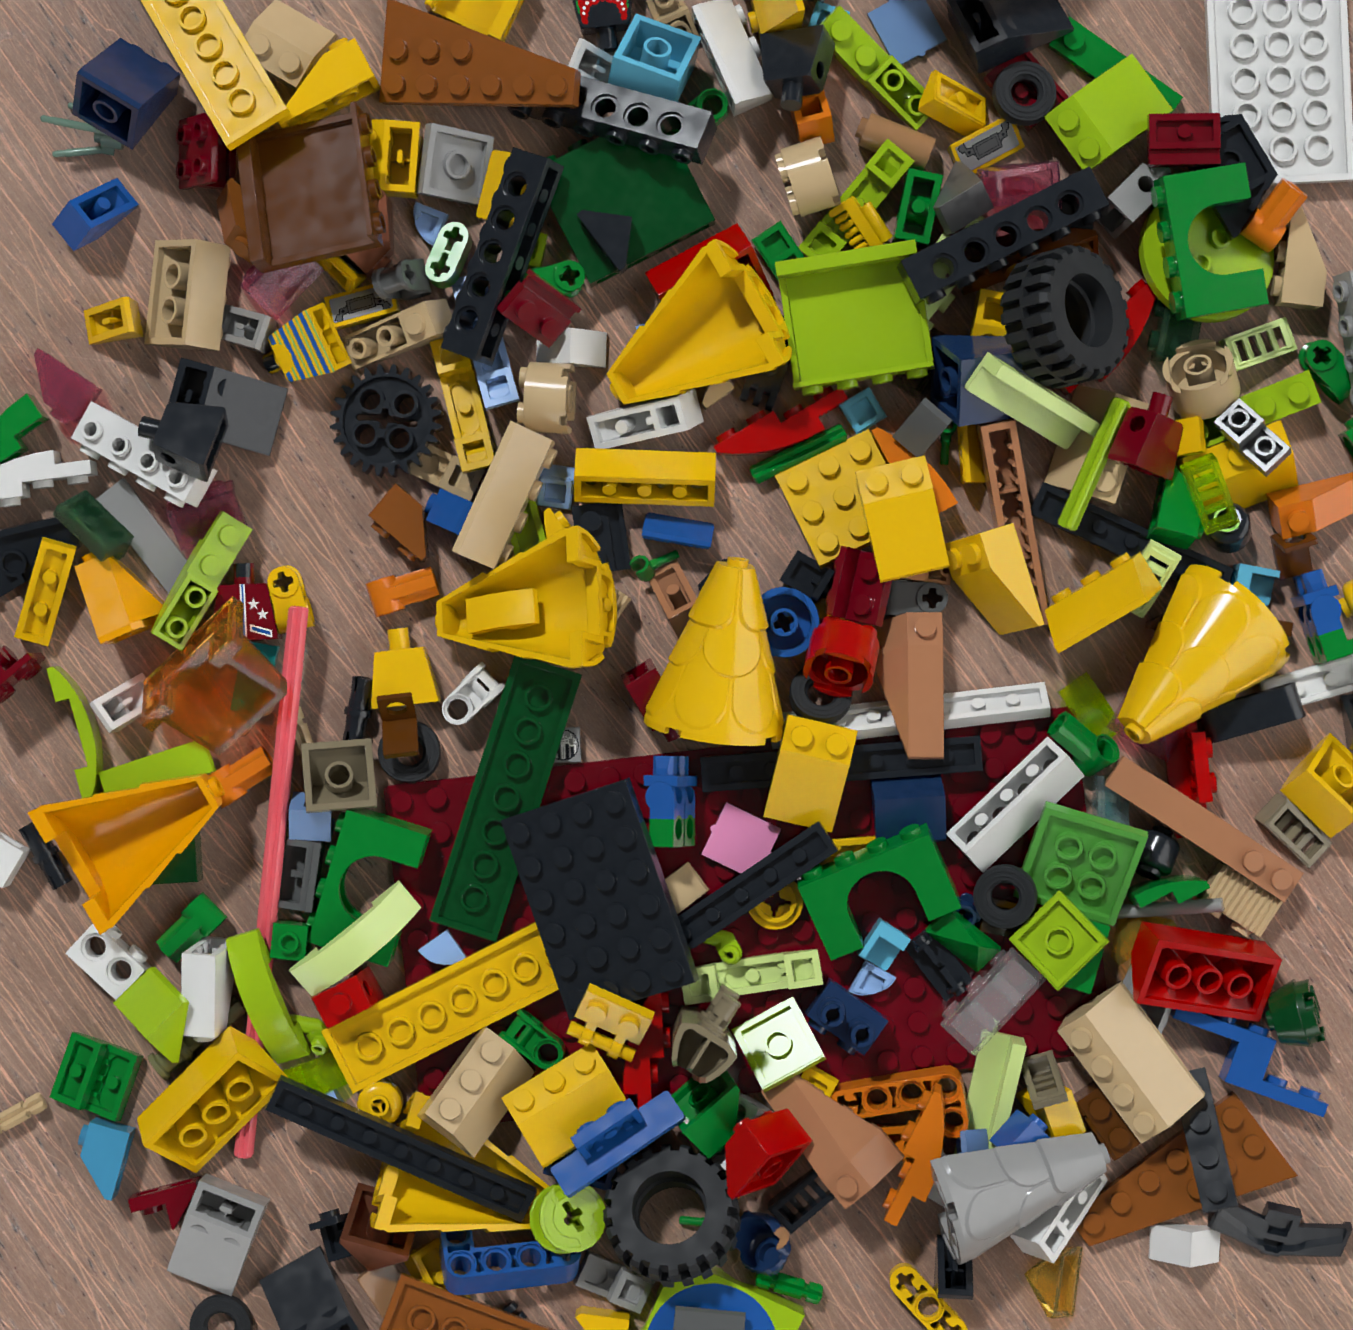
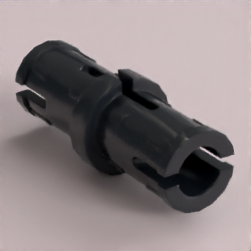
M352 676L349 703L344 709V714L347 716L343 740L365 739L368 718L372 717L373 711L370 709L373 678Z
M33 822L18 830L34 856L32 858L34 864L38 863L48 879L52 890L73 880L57 853L60 851L57 845L53 846L51 841L45 843Z

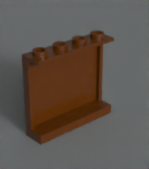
M355 101L350 102V113L260 133L236 147L250 262L261 273L383 246L382 233H386V223L382 212H379L377 200L382 198V193L378 180L374 178L373 167L377 166V156L369 141V134L373 133V126L367 112L364 113Z

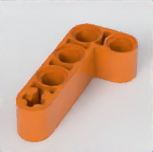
M951 1065L838 1083L830 1096L836 1102L839 1096H844L845 1100L849 1101L848 1107L854 1110L853 1113L861 1118L917 1110V1103L925 1089L931 1092L935 1082L938 1083L943 1078H950L956 1083V1087L951 1091H943L945 1115L949 1112H956L962 1116L963 1120L956 1125L948 1124L945 1121L944 1136L958 1138L960 1137V1131L967 1130L969 1125V1109L963 1078L960 1071ZM907 1084H916L921 1088L922 1092L916 1097H910L904 1093L903 1087ZM880 1089L887 1095V1099L883 1102H874L869 1098L868 1093L872 1090ZM858 1092H862V1105H859L860 1098H857Z

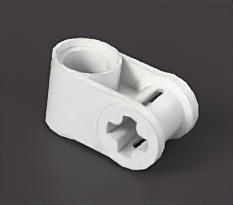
M483 662L479 663L443 702L442 714L444 718L451 724H466L504 690L505 684H499L485 670L486 665ZM477 679H480L489 688V691H486L477 682ZM457 699L465 701L468 706L466 716L459 720L452 718L448 711L450 703Z

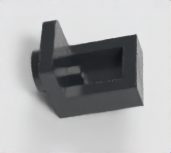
M797 550L779 581L790 588L803 592L812 601L816 602L820 596L824 599L827 598L828 592L832 588V576L835 571L827 567L820 569L817 561Z
M339 1208L318 1214L320 1221L308 1224L310 1231L320 1229L328 1262L353 1256L339 1243L348 1213L340 1215Z

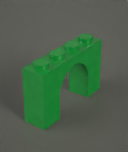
M1246 163L1167 175L1154 180V187L1151 188V200L1153 206L1158 208L1160 222L1157 223V235L1160 243H1164L1166 257L1163 258V271L1165 277L1170 278L1172 292L1169 293V306L1173 314L1176 313L1177 321L1269 304L1263 268L1226 275L1214 274L1202 268L1195 261L1188 244L1191 223L1201 210L1238 203L1251 198Z
M366 808L346 810V813L340 812L335 826V832L340 833L336 846L331 844L325 860V865L330 866L327 878L322 877L320 879L315 897L320 899L317 911L310 913L306 924L310 925L308 942L324 947L363 915L351 904L345 888L346 874L353 862L364 857L376 856L418 868L423 862L432 829ZM402 929L367 961L388 967L394 959Z
M927 823L920 826L918 824L908 825L901 829L898 835L888 839L885 837L876 838L870 841L866 848L856 852L851 850L842 852L834 858V861L824 865L818 864L797 878L798 890L831 961L864 948L862 933L848 905L847 899L853 885L869 873L889 871L907 879L915 889L929 921L962 908L959 894Z

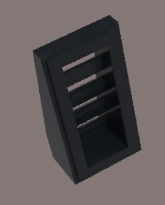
M813 1168L779 1192L768 1203V1210L790 1234L795 1232L835 1198L830 1190L825 1192L814 1181L818 1175ZM807 1185L818 1194L819 1197L817 1199H814L806 1191L805 1187ZM799 1193L807 1201L808 1205L806 1207L795 1197L796 1194ZM789 1201L799 1212L794 1214L785 1204Z

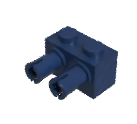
M830 977L805 1011L806 1016L811 1018L808 1024L823 1035L827 1031L839 1038L836 1044L851 1055L858 1051L865 1056L888 1023L886 1016Z

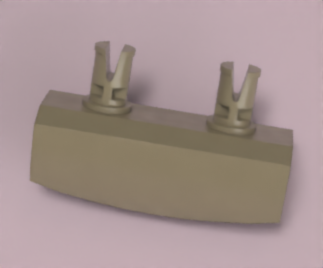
M722 984L706 1011L697 1006L681 1005L673 1027V1067L679 1065L692 1073V1078L696 1082L707 1083L720 1076L733 1064L737 1058L736 1044L728 1025L741 1006V1003L737 1001L740 997L738 993Z

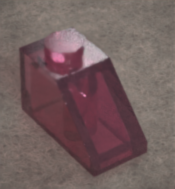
M1059 161L1016 163L977 169L978 177L982 180L995 207L1013 205L1060 181Z
M37 348L34 357L43 401L52 408L49 414L68 425L70 420L79 424L90 402L95 403L103 389L46 351Z

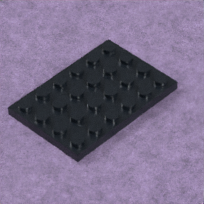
M630 777L500 820L569 1020L576 1019L574 1017L590 983L629 1001H636L700 980Z

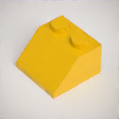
M1331 733L1327 734L1295 767L1280 789L1330 839L1353 823V754Z

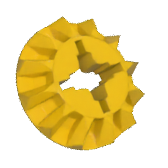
M795 881L778 891L780 898L790 901V904L779 905L775 916H772L770 904L763 901L749 911L751 917L762 927L775 930L786 928L794 923L803 908V899Z

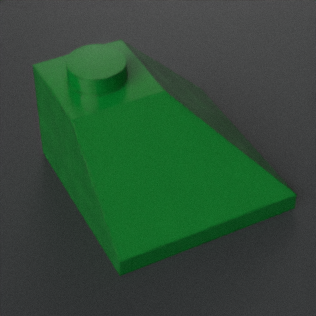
M727 1070L707 1083L696 1082L691 1077L671 1095L686 1117L678 1125L679 1128L708 1159L716 1152H720L725 1148V1144L734 1134L733 1128L737 1122L740 1089Z

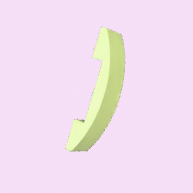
M399 880L371 902L372 908L319 950L316 947L289 969L291 974L311 997L329 988L362 965L387 944L421 909L419 903Z
M818 949L745 957L741 958L734 965H728L721 961L695 966L700 980L682 986L685 1005L712 1001L722 984L739 995L785 988L790 990L823 985L824 982Z

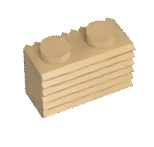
M1220 862L1207 880L1210 888L1197 894L1198 899L1222 898L1224 911L1209 914L1217 919L1222 914L1233 921L1230 927L1246 938L1251 933L1261 937L1283 903Z

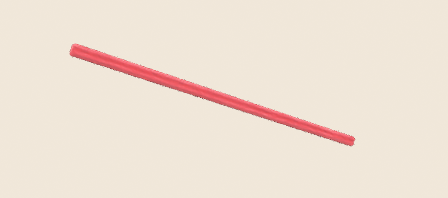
M291 606L288 610L256 927L260 929L269 953L271 951L273 923L278 918L309 612L308 608L303 606ZM273 958L268 964L271 969V972L273 967ZM247 1016L246 1035L256 1040L264 1049L262 1041L256 1033L249 1016ZM258 1113L236 1133L235 1157L248 1159L254 1154Z

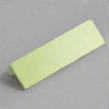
M989 352L986 353L965 384V389L1063 449H1068L1081 430L1095 437L1100 423L1087 412Z
M985 1029L981 1034L967 1094L969 1125L967 1130L987 1129L988 1147L992 1149L995 1146L989 1140L1011 1115L1027 1046L1023 1037ZM956 1145L953 1154H957Z

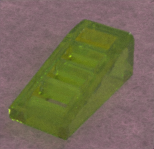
M1213 453L1206 454L1179 466L1206 535L1240 523L1218 459ZM1211 469L1210 473L1194 479L1193 475ZM1215 481L1217 486L1205 491H1198L1199 487ZM1219 495L1222 497V500L1206 506L1203 505V501ZM1226 508V514L1211 520L1208 519V514Z

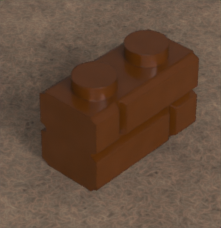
M1094 1080L1073 1094L1081 1116L1097 1139L1104 1143L1109 1156L1114 1161L1140 1144L1137 1137Z

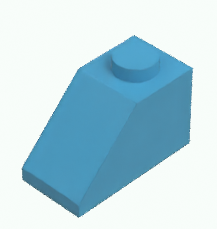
M95 1117L89 1122V1125L84 1124L78 1139V1145L83 1146L80 1157L104 1199L112 1201L118 1195L136 1128Z

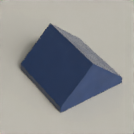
M941 774L870 779L875 839L880 837L888 839L898 835L899 831L908 825L918 824L920 826L927 823L935 842L946 841V801Z

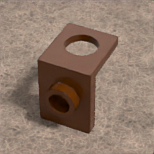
M1312 533L1284 540L1279 534L1270 536L1276 570L1281 571L1280 580L1313 570L1309 547L1318 544V539Z
M412 693L377 696V704L382 720L384 759L419 755L418 720ZM399 702L405 704L406 708L400 711H392L387 706L391 703Z

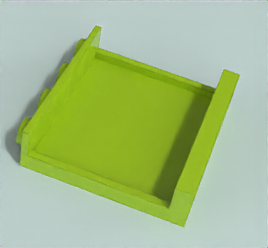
M915 239L775 262L784 319L790 335L788 346L792 348L790 360L795 391L802 390L803 396L823 393L824 386L837 385V390L857 388L858 381L872 379L873 385L893 382L894 375L907 374V379H916L928 376V370L935 369L925 300L915 304L897 269L901 260L917 253Z

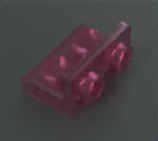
M311 262L261 273L253 265L244 274V282L240 286L277 320L318 278L324 269L317 262Z
M216 480L211 482L198 507L185 502L183 508L167 501L166 515L181 551L195 547L199 539L203 540L220 510L247 526V521L235 494L233 480L226 482Z

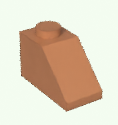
M675 560L656 570L654 577L649 583L679 639L689 621L688 613L697 597L678 561Z

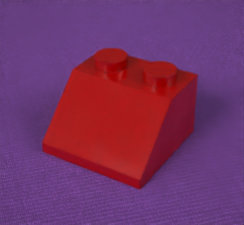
M788 1108L776 1112L769 1110L752 1120L750 1117H747L734 1126V1134L725 1144L728 1196L732 1200L776 1184L813 1141Z

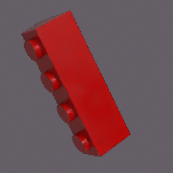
M1142 921L1131 951L1133 1000L1137 1004L1260 1022L1282 959L1265 941Z

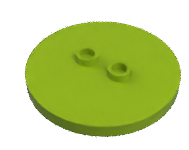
M1153 207L1147 215L1140 232L1139 259L1149 287L1157 298L1170 309L1169 293L1172 292L1170 278H1166L1163 271V258L1166 257L1164 243H1160L1157 235V223L1160 222L1158 208ZM1212 207L1201 210L1192 221L1188 234L1189 249L1195 261L1205 270L1219 275L1263 268L1267 289L1273 275L1274 249L1266 253L1241 234L1231 240ZM1250 308L1191 318L1190 320L1204 323L1223 322L1238 317Z

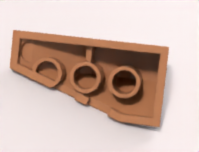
M906 612L883 620L882 627L870 625L876 629L880 645L875 670L882 686L881 690L885 700H887L892 712L894 724L907 758L944 759L942 612Z
M799 1075L765 1093L761 1090V1093L774 1112L788 1108L813 1140L803 1151V1154L821 1181L845 1210L877 1185L905 1157L882 1128L874 1123L870 1124L853 1113L854 1110L846 1105H840L826 1096L821 1089Z

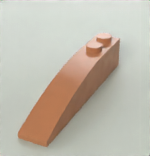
M1012 418L975 424L994 528L1014 523L1044 625H1047L1045 609L1048 606L1016 420Z
M1121 756L1103 784L1202 851L1284 903L1304 874L1125 756Z

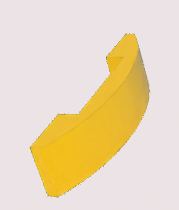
M443 338L431 341L430 345L440 378L462 473L465 474L488 468L495 454L472 361L467 357L440 348Z

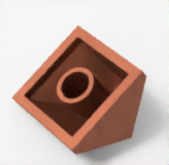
M358 1182L339 1243L368 1271L408 1261L417 1231L387 1233L384 1230L372 1228L370 1225V1215L372 1212L377 1214L378 1211L377 1206L371 1205L375 1187Z

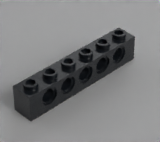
M583 76L580 78L579 103L582 104L578 108L507 107L513 116L526 120L530 117L541 120L552 128H560L562 126L573 129L576 133L585 137L595 135L606 138L610 143L617 146L628 144L638 147L641 151L650 155H657L658 153L668 155L683 164L693 162L703 165L717 130L712 111ZM614 112L609 117H602L605 113ZM639 121H647L642 126H634ZM671 130H679V132L674 135H667V133Z
M515 147L512 148L510 156L505 161L504 173L498 190L493 194L491 209L486 223L480 230V240L476 251L468 263L464 284L456 296L455 309L451 320L444 329L443 342L440 348L492 367L509 320L500 313L497 307L518 281L522 282L564 166L549 158ZM527 184L525 192L521 195L523 186ZM514 218V223L509 228V223ZM502 251V256L497 262V256ZM490 284V289L485 295V289ZM478 317L477 325L473 328V322Z
M1089 166L901 260L897 269L915 304L925 300L927 305H930L946 296L944 290L954 285H957L960 290L977 281L976 274L986 269L992 274L1009 265L1008 258L1018 253L1021 258H1024L1040 249L1038 243L1048 238H1051L1052 242H1056L1072 233L1069 227L1079 222H1082L1085 227L1103 217L1101 211L1109 205V202ZM1060 200H1068L1073 204V215H1065L1060 211ZM1028 216H1038L1043 222V230L1035 231L1031 229L1027 223ZM1005 231L1009 233L1012 238V245L1009 247L1001 246L996 240V232ZM965 248H977L981 254V261L974 263L967 260L964 254ZM937 262L946 264L950 270V276L948 278L937 277L933 272V264Z

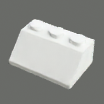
M713 0L692 6L691 18L699 36L702 37L701 44L720 87L728 99V105L733 116L735 117L772 100L773 94L764 82L763 70L757 58L761 56V50L755 37L748 38L743 25L748 23L740 4L734 6L732 0Z

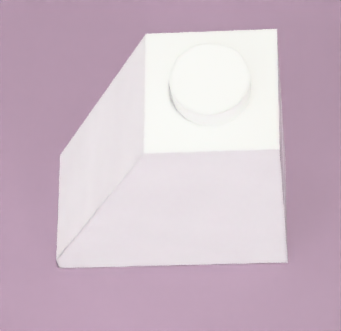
M208 936L206 939L202 938L182 953L181 994L189 1001L183 1036L193 1037V1040L197 1042L213 1041L227 1028L234 975L226 946L227 938Z

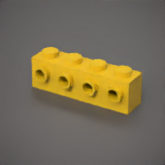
M576 448L574 502L714 507L716 453Z

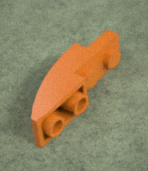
M936 1082L931 1092L926 1089L923 1091L916 1106L920 1113L915 1122L911 1120L907 1122L900 1137L901 1140L905 1141L903 1153L912 1157V1159L908 1157L904 1159L897 1174L902 1179L897 1189L890 1187L882 1203V1207L886 1208L884 1221L896 1227L912 1196L926 1202L934 1183L930 1160L941 1157L945 1127L942 1085Z

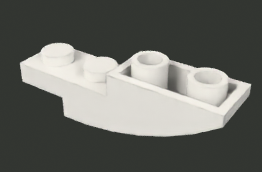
M55 450L33 453L0 465V507L21 505V499L31 498L29 484H32L33 489H45L54 487L53 481L67 479L68 485L89 483L88 477L98 476L97 463L92 460L61 463V454Z

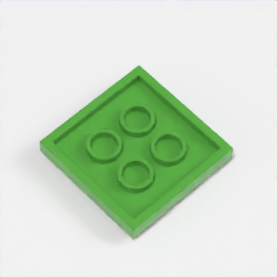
M1046 801L1021 868L1031 876L1036 885L1037 904L1044 905L1061 890L1088 919L1114 926L1147 842L1148 831ZM1014 887L1013 897L1019 898L1018 891Z

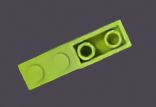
M840 5L837 6L820 24L824 25L835 42V58L889 110L912 129L917 130L929 118V116L918 110L924 87L892 55H888Z
M1309 370L1239 397L1265 420V424L1321 403ZM1220 415L1203 419L1206 448L1227 440L1214 425V421Z
M220 510L203 540L199 539L177 577L151 630L152 634L179 650H183L217 595V587L253 529Z

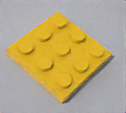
M869 429L774 475L820 569L835 562L841 546L861 550L871 545L856 485L855 471L884 465L886 462Z

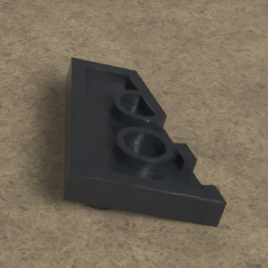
M74 512L0 529V597L31 578L42 537L77 546L76 550L83 546Z

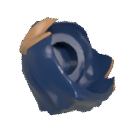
M744 1211L740 1217V1231L736 1233L738 1242L735 1249L739 1254V1262L745 1265V1268L749 1269L752 1273L765 1276L778 1274L786 1264L791 1252L789 1232L775 1217L767 1213Z

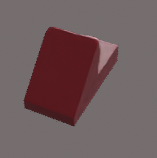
M197 1176L134 1193L128 1199L131 1213L142 1210L143 1215L153 1214L163 1210L162 1205L165 1204L171 1228L174 1230L186 1213L198 1182L202 1177Z

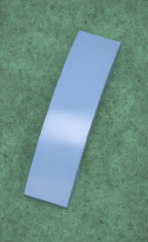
M466 276L458 278L456 283L452 285L455 299L462 289ZM487 286L486 289H485V295H486V294L488 293V291H489V287H488V286ZM478 317L473 322V328L477 325ZM502 337L492 367L473 360L486 410L520 401Z

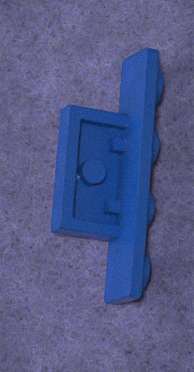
M669 1091L662 1092L639 1109H637L630 1098L625 1101L616 1102L607 1109L605 1115L596 1121H589L579 1127L576 1132L577 1134L570 1138L577 1150L551 1167V1172L565 1195L570 1198L682 1123L686 1117Z

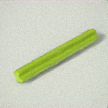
M1118 397L1111 399L1059 517L1058 524L1071 531L1078 529L1106 465L1112 444L1127 410L1131 407L1128 401Z

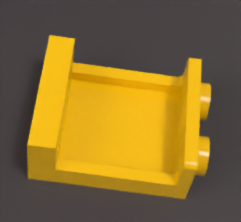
M425 0L424 4L427 11L445 20L505 42L524 0Z

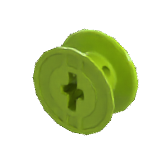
M554 1184L543 1189L534 1199L529 1212L530 1228L536 1241L546 1250L556 1254L582 1252L592 1247L602 1237L606 1226L603 1221V1210L606 1208L601 1196L591 1186H587L574 1196L568 1198L560 1185ZM570 1211L572 1216L568 1220L569 1224H566L564 1222V1219L567 1217L566 1212Z

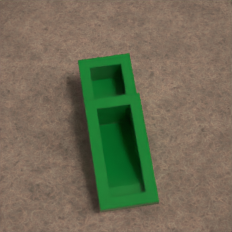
M26 393L0 415V465L16 459L27 452L29 449L21 438L50 419L33 395Z

